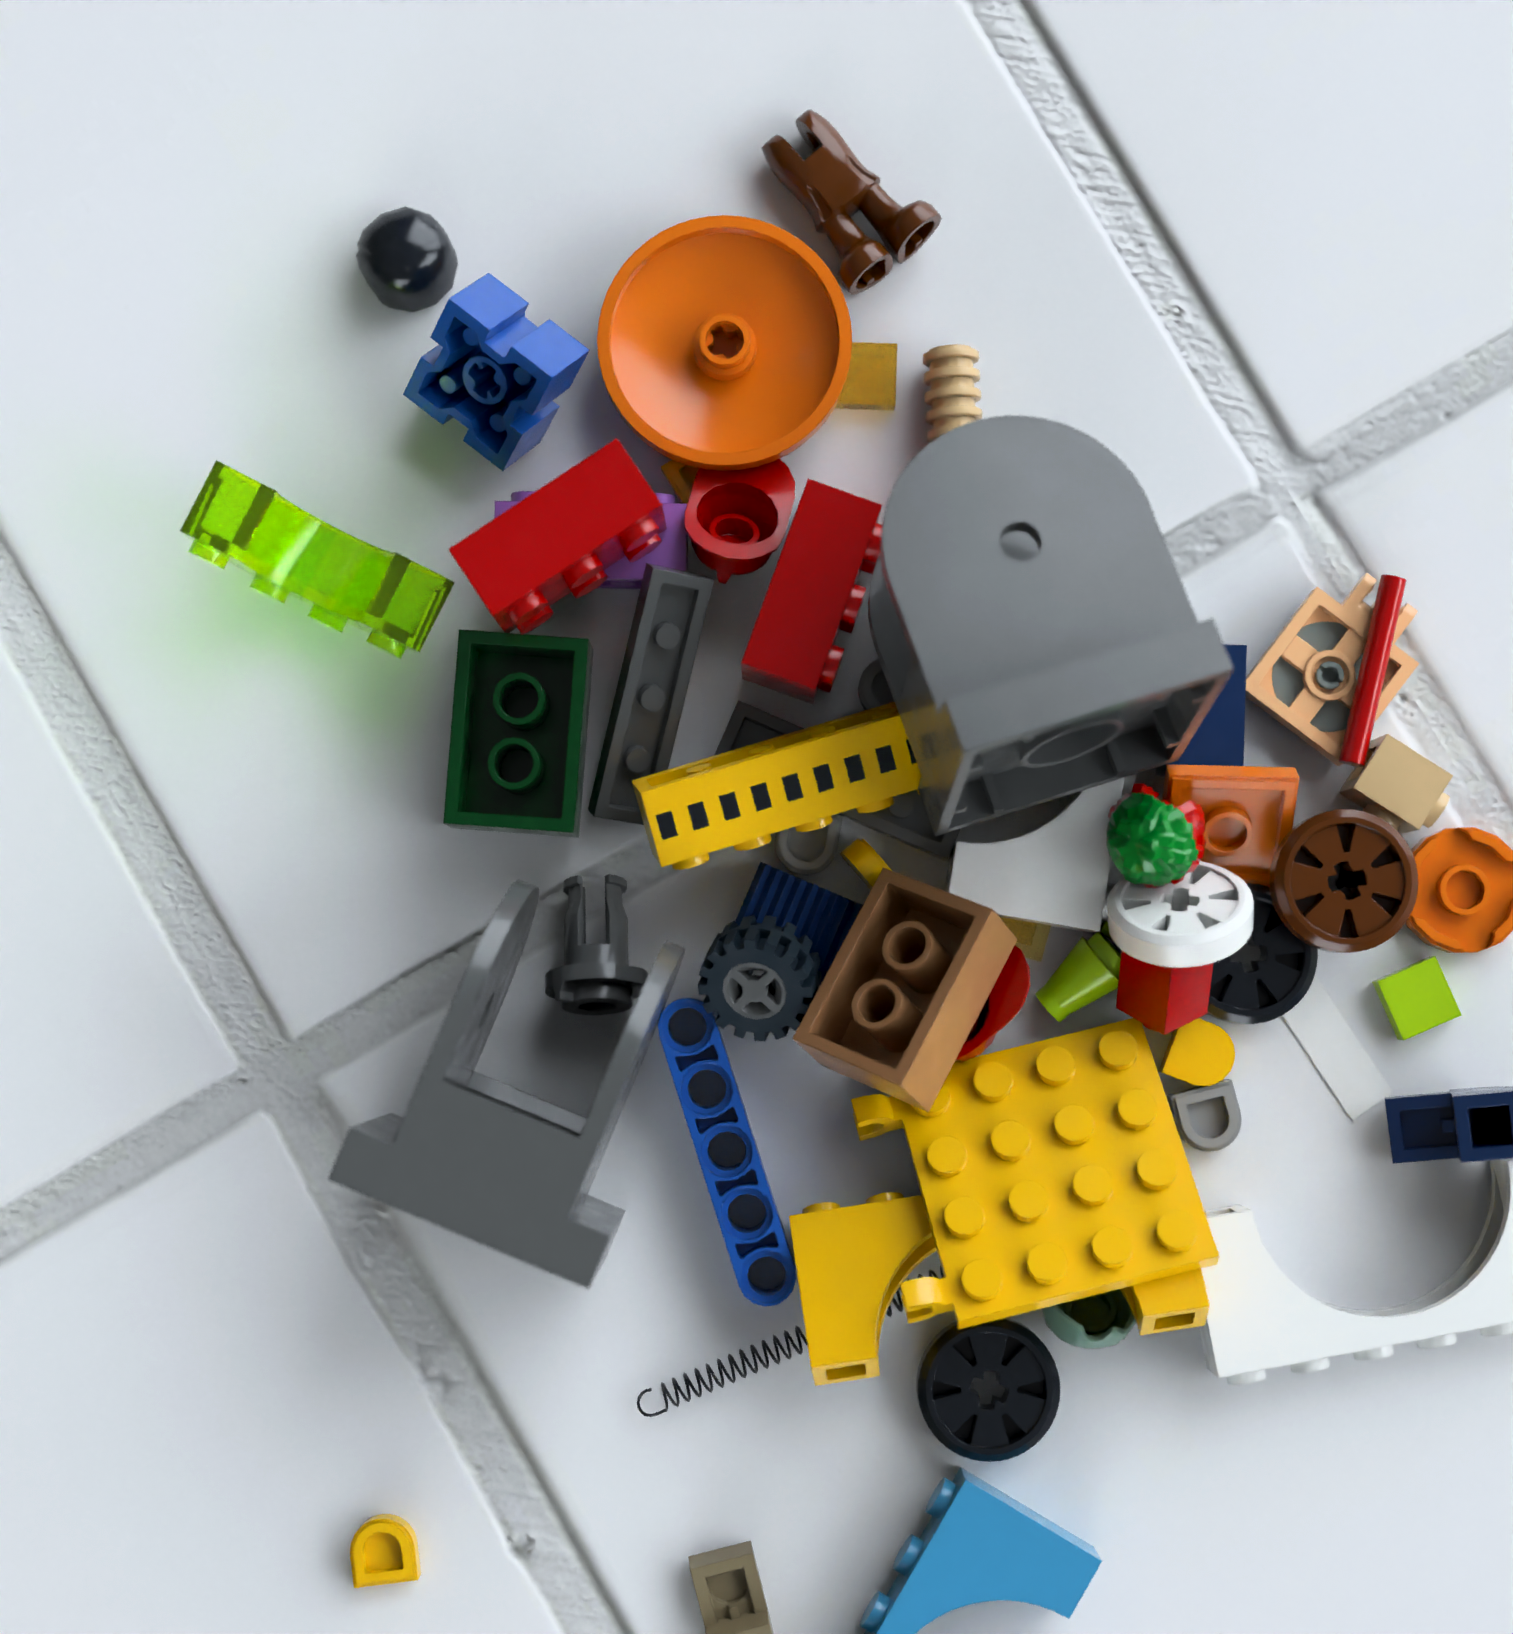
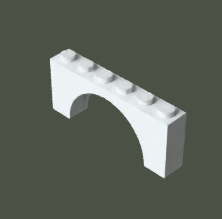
M1136 774L1076 792L1070 802L1054 818L1037 830L1023 836L993 843H954L950 853L944 891L989 907L1000 918L1089 933L1100 932L1101 921H1108L1107 900L1110 891L1115 885L1108 883L1111 857L1106 845V832L1109 822L1108 813L1111 806L1116 805L1122 795L1131 793Z
M1513 1158L1489 1160L1491 1169V1197L1486 1222L1476 1245L1461 1267L1440 1286L1422 1297L1387 1308H1346L1325 1303L1309 1296L1297 1287L1271 1258L1262 1242L1251 1209L1239 1204L1205 1211L1219 1253L1217 1265L1201 1268L1210 1305L1205 1326L1199 1327L1207 1369L1218 1378L1227 1377V1382L1230 1385H1243L1262 1381L1267 1378L1266 1369L1290 1365L1291 1372L1294 1373L1313 1372L1329 1367V1357L1353 1353L1354 1359L1359 1361L1375 1360L1393 1355L1392 1345L1417 1341L1419 1348H1438L1456 1343V1333L1480 1329L1482 1336H1501L1513 1333Z

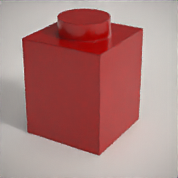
M1121 951L1116 1008L1140 1021L1146 1028L1166 1035L1207 1014L1213 963L1185 968L1164 967L1140 961Z

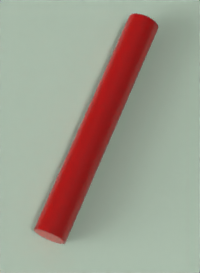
M1381 575L1339 757V762L1346 765L1365 766L1407 581L1398 576Z

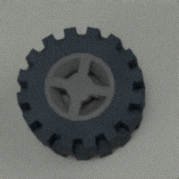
M755 915L743 917L740 925L735 921L726 925L721 934L718 933L699 972L701 978L698 983L699 995H706L702 1005L707 1014L716 1011L718 1015L715 1023L722 1029L731 1024L736 1027L733 1035L744 1039L746 1032L754 1033V1041H766L769 1033L772 1032L777 1040L786 1037L790 1028L794 1031L797 1030L821 982L822 971H818L821 963L818 952L809 953L813 942L806 934L798 939L794 935L797 927L788 921L783 928L776 926L777 917L765 915L763 922L757 923ZM754 970L764 971L761 976L752 975Z

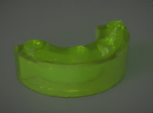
M217 460L180 530L193 541L188 550L190 554L222 570L230 562L254 576L249 586L252 589L282 604L285 603L290 594L312 605L307 616L340 633H342L347 623L370 633L366 640L367 643L399 659L402 658L406 649L414 652L421 651L455 583L397 552H389L331 526L282 497L276 490Z

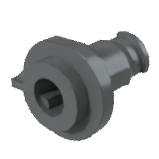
M611 874L605 875L606 944H586V898L582 876L576 875L564 880L563 892L568 895V909L564 918V966L554 968L545 974V993L556 1001H561L562 1009L567 1012L583 1015H605L629 1010L633 1006V999L639 997L648 977V972L645 969L629 966L628 918L622 904V894L627 890V881L623 877Z

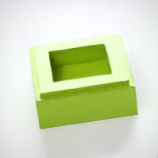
M1436 956L1427 957L1372 981L1398 1040H1406L1462 1015Z

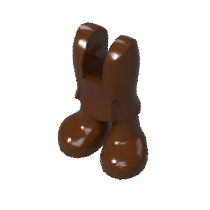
M809 109L801 114L795 122L801 136L814 152L803 160L794 148L780 135H775L761 149L774 175L811 215L816 231L825 233L834 245L842 260L837 273L841 284L851 295L858 294L873 287L889 274L893 265V257L898 263H903L916 253L939 226L941 215L931 204L922 200L910 203L905 207L895 202L880 187V177L867 170L860 163L838 131L824 117ZM859 210L876 230L886 248L878 241L869 238L852 220L851 217Z

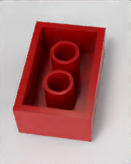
M616 438L448 550L505 633H510L517 628L521 634H525L547 621L554 614L550 606L570 592H572L575 598H580L600 586L608 578L604 570L626 556L631 563L653 551L662 542L658 534L666 530L667 527L662 503L618 438Z
M811 479L807 480L741 661L742 679L811 704L814 703L818 689L828 693L831 692L845 650L834 644L840 630L852 633L867 589L856 583L861 571L873 575L880 555L882 525L878 524L882 508L881 504Z

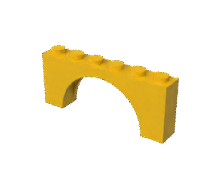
M885 1192L869 1197L866 1200V1204L841 1208L839 1204L834 1202H821L805 1207L802 1210V1214L789 1216L810 1365L815 1386L880 1376L879 1341L887 1309L900 1287V1282H903L912 1270L926 1257L937 1251L922 1195L904 1198L903 1194L898 1192ZM1201 1268L1120 1289L1134 1315L1140 1336L1205 1326L1210 1305Z

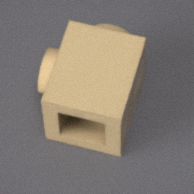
M1386 734L1371 740L1365 766H1355L1338 793L1362 807L1364 812L1383 819L1403 834L1419 830L1422 825L1429 828L1437 821L1449 802L1450 796L1443 791L1453 775L1394 737Z

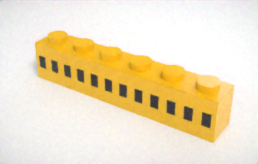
M891 702L631 781L652 854L661 867L671 864L674 870H683L707 862L710 859L709 853L733 846L736 851H746L766 845L772 840V833L795 827L797 832H808L826 827L833 822L832 815L854 808H856L858 813H871L883 810L894 804V796L917 790L919 794L918 786L922 775L896 704Z

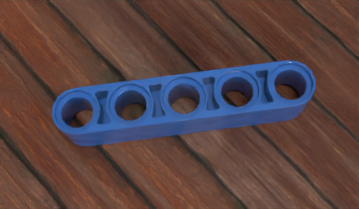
M694 998L677 999L668 1004L661 1013L658 1031L738 1285L743 1295L753 1304L764 1307L775 1306L788 1298L796 1282L794 1259L719 1025L715 1023L716 1017L713 1012L707 1014L701 1000ZM682 1008L696 1009L703 1015L706 1021L705 1035L696 1044H681L673 1038L670 1032L671 1018L676 1011ZM709 1069L716 1071L726 1083V1094L715 1105H701L690 1094V1080L695 1073L701 1070ZM721 1132L735 1133L745 1143V1157L735 1166L724 1167L718 1165L709 1154L708 1146L710 1141ZM740 1195H754L763 1202L766 1213L760 1224L752 1228H743L731 1220L728 1212L729 1205L734 1198ZM761 1257L777 1259L786 1270L784 1280L773 1289L765 1290L758 1288L751 1282L748 1276L749 1267L755 1260Z

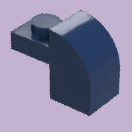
M1513 1087L1452 1089L1449 1092L1385 1097L1393 1164L1459 1158L1461 1163L1513 1158Z

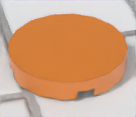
M1475 827L1446 828L1422 838L1411 849L1418 871V893L1414 908L1406 921V925L1425 944L1447 953L1478 952L1503 942L1513 931V850L1498 836Z

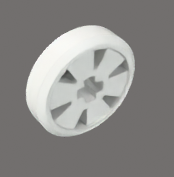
M1203 861L1199 862L1194 872L1185 874L1183 881L1175 885L1169 883L1158 888H1145L1140 883L1133 884L1126 881L1125 877H1122L1113 886L1107 900L1108 929L1112 940L1128 955L1153 965L1185 968L1217 962L1238 951L1248 941L1253 930V895L1248 885L1233 872Z

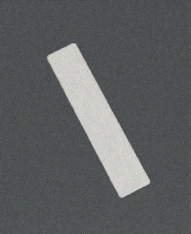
M1246 942L1239 951L1252 970L1251 961H1259L1261 951L1259 946H1250ZM1315 975L1307 993L1300 1002L1282 1016L1351 1119H1356L1384 1101L1385 1097H1390L1392 1089Z

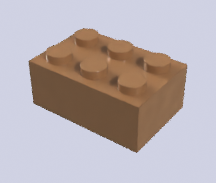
M882 868L792 1039L822 1066L929 1112L1018 939L993 909Z

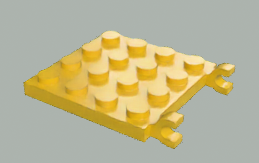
M1134 1018L977 1056L967 1061L954 1062L929 1112L895 1097H888L882 1094H872L851 1099L854 1111L853 1118L859 1141L903 1128L944 1278L941 1279L922 1277L900 1282L901 1297L908 1324L925 1320L941 1313L954 1311L958 1329L1218 1264L1219 1253L1142 1023Z

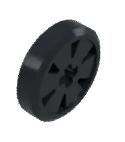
M1246 883L1253 895L1254 906L1253 930L1247 943L1250 946H1259L1261 951L1260 960L1251 961L1252 970L1244 972L1241 962L1230 961L1229 956L1213 963L1207 1014L1230 1023L1258 1024L1284 1015L1300 1002L1307 993L1315 976L1318 950L1298 939L1284 925L1272 902L1270 887Z
M1006 1317L958 1329L957 1321L942 1329L925 1349L917 1371L916 1391L919 1407L927 1426L944 1446L954 1453L971 1460L995 1462L1011 1459L1028 1451L1047 1433L1054 1421L1059 1406L1060 1379L1055 1361L1045 1344L1033 1331L1022 1323ZM986 1370L995 1371L996 1380L1001 1386L1005 1387L1001 1398L992 1395L991 1404L979 1403L980 1396L977 1390L970 1387L974 1377L984 1380Z

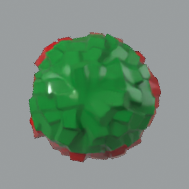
M1134 783L1131 793L1124 794L1117 801V804L1111 806L1109 810V822L1106 832V845L1109 856L1128 882L1133 884L1140 883L1145 888H1158L1169 883L1175 885L1183 881L1185 874L1194 872L1204 857V847L1207 842L1203 834L1205 832V820L1202 807L1193 800H1189L1183 805L1176 807L1169 801L1158 799L1159 793L1153 791L1152 787Z

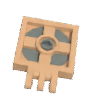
M1368 573L1361 577L1341 604L1319 587L1314 588L1246 676V698L1337 766L1343 764L1339 762V757L1375 604L1374 602L1370 607L1363 601L1373 590L1377 581ZM1408 603L1400 608L1375 722L1419 665L1416 660L1394 644L1418 612Z

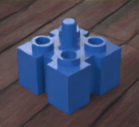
M487 273L448 299L430 337L439 345L420 357L403 395L442 425L452 418L468 428L463 441L500 470L504 471L541 442L560 407L553 400L570 388L590 350L550 319L537 327L525 317V311L529 303L493 275Z

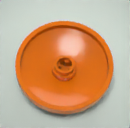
M720 215L696 218L676 224L649 239L628 258L614 277L602 304L598 322L597 348L600 369L607 393L620 417L636 436L660 454L676 462L707 470L733 471L758 467L782 458L802 446L822 427L835 409L847 380L852 351V329L843 292L828 266L815 251L799 238L773 224L743 216Z

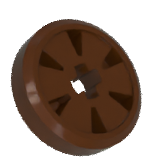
M1353 809L1332 810L1314 815L1302 821L1281 841L1271 863L1270 893L1275 910L1281 921L1292 934L1304 943L1333 953L1360 952L1383 944L1392 938L1406 923L1417 898L1418 871L1413 853L1407 842L1389 823L1364 811ZM1338 863H1341L1345 872L1356 871L1359 879V886L1350 887L1353 896L1347 900L1342 891H1331L1328 886V877L1337 875L1334 866Z

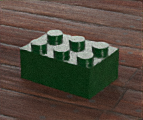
M459 629L443 824L455 829L579 837L594 652L589 639Z

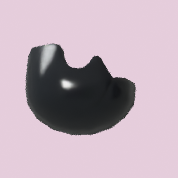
M405 206L380 214L362 231L357 243L359 250L356 254L358 266L366 282L384 305L389 308L415 312L436 305L452 289L458 266L457 255L447 233L430 214Z

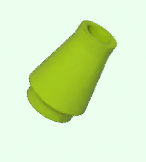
M1096 932L1088 940L1082 936L1047 983L1035 995L1046 1010L1060 1023L1071 1013L1118 989L1121 954L1101 932Z

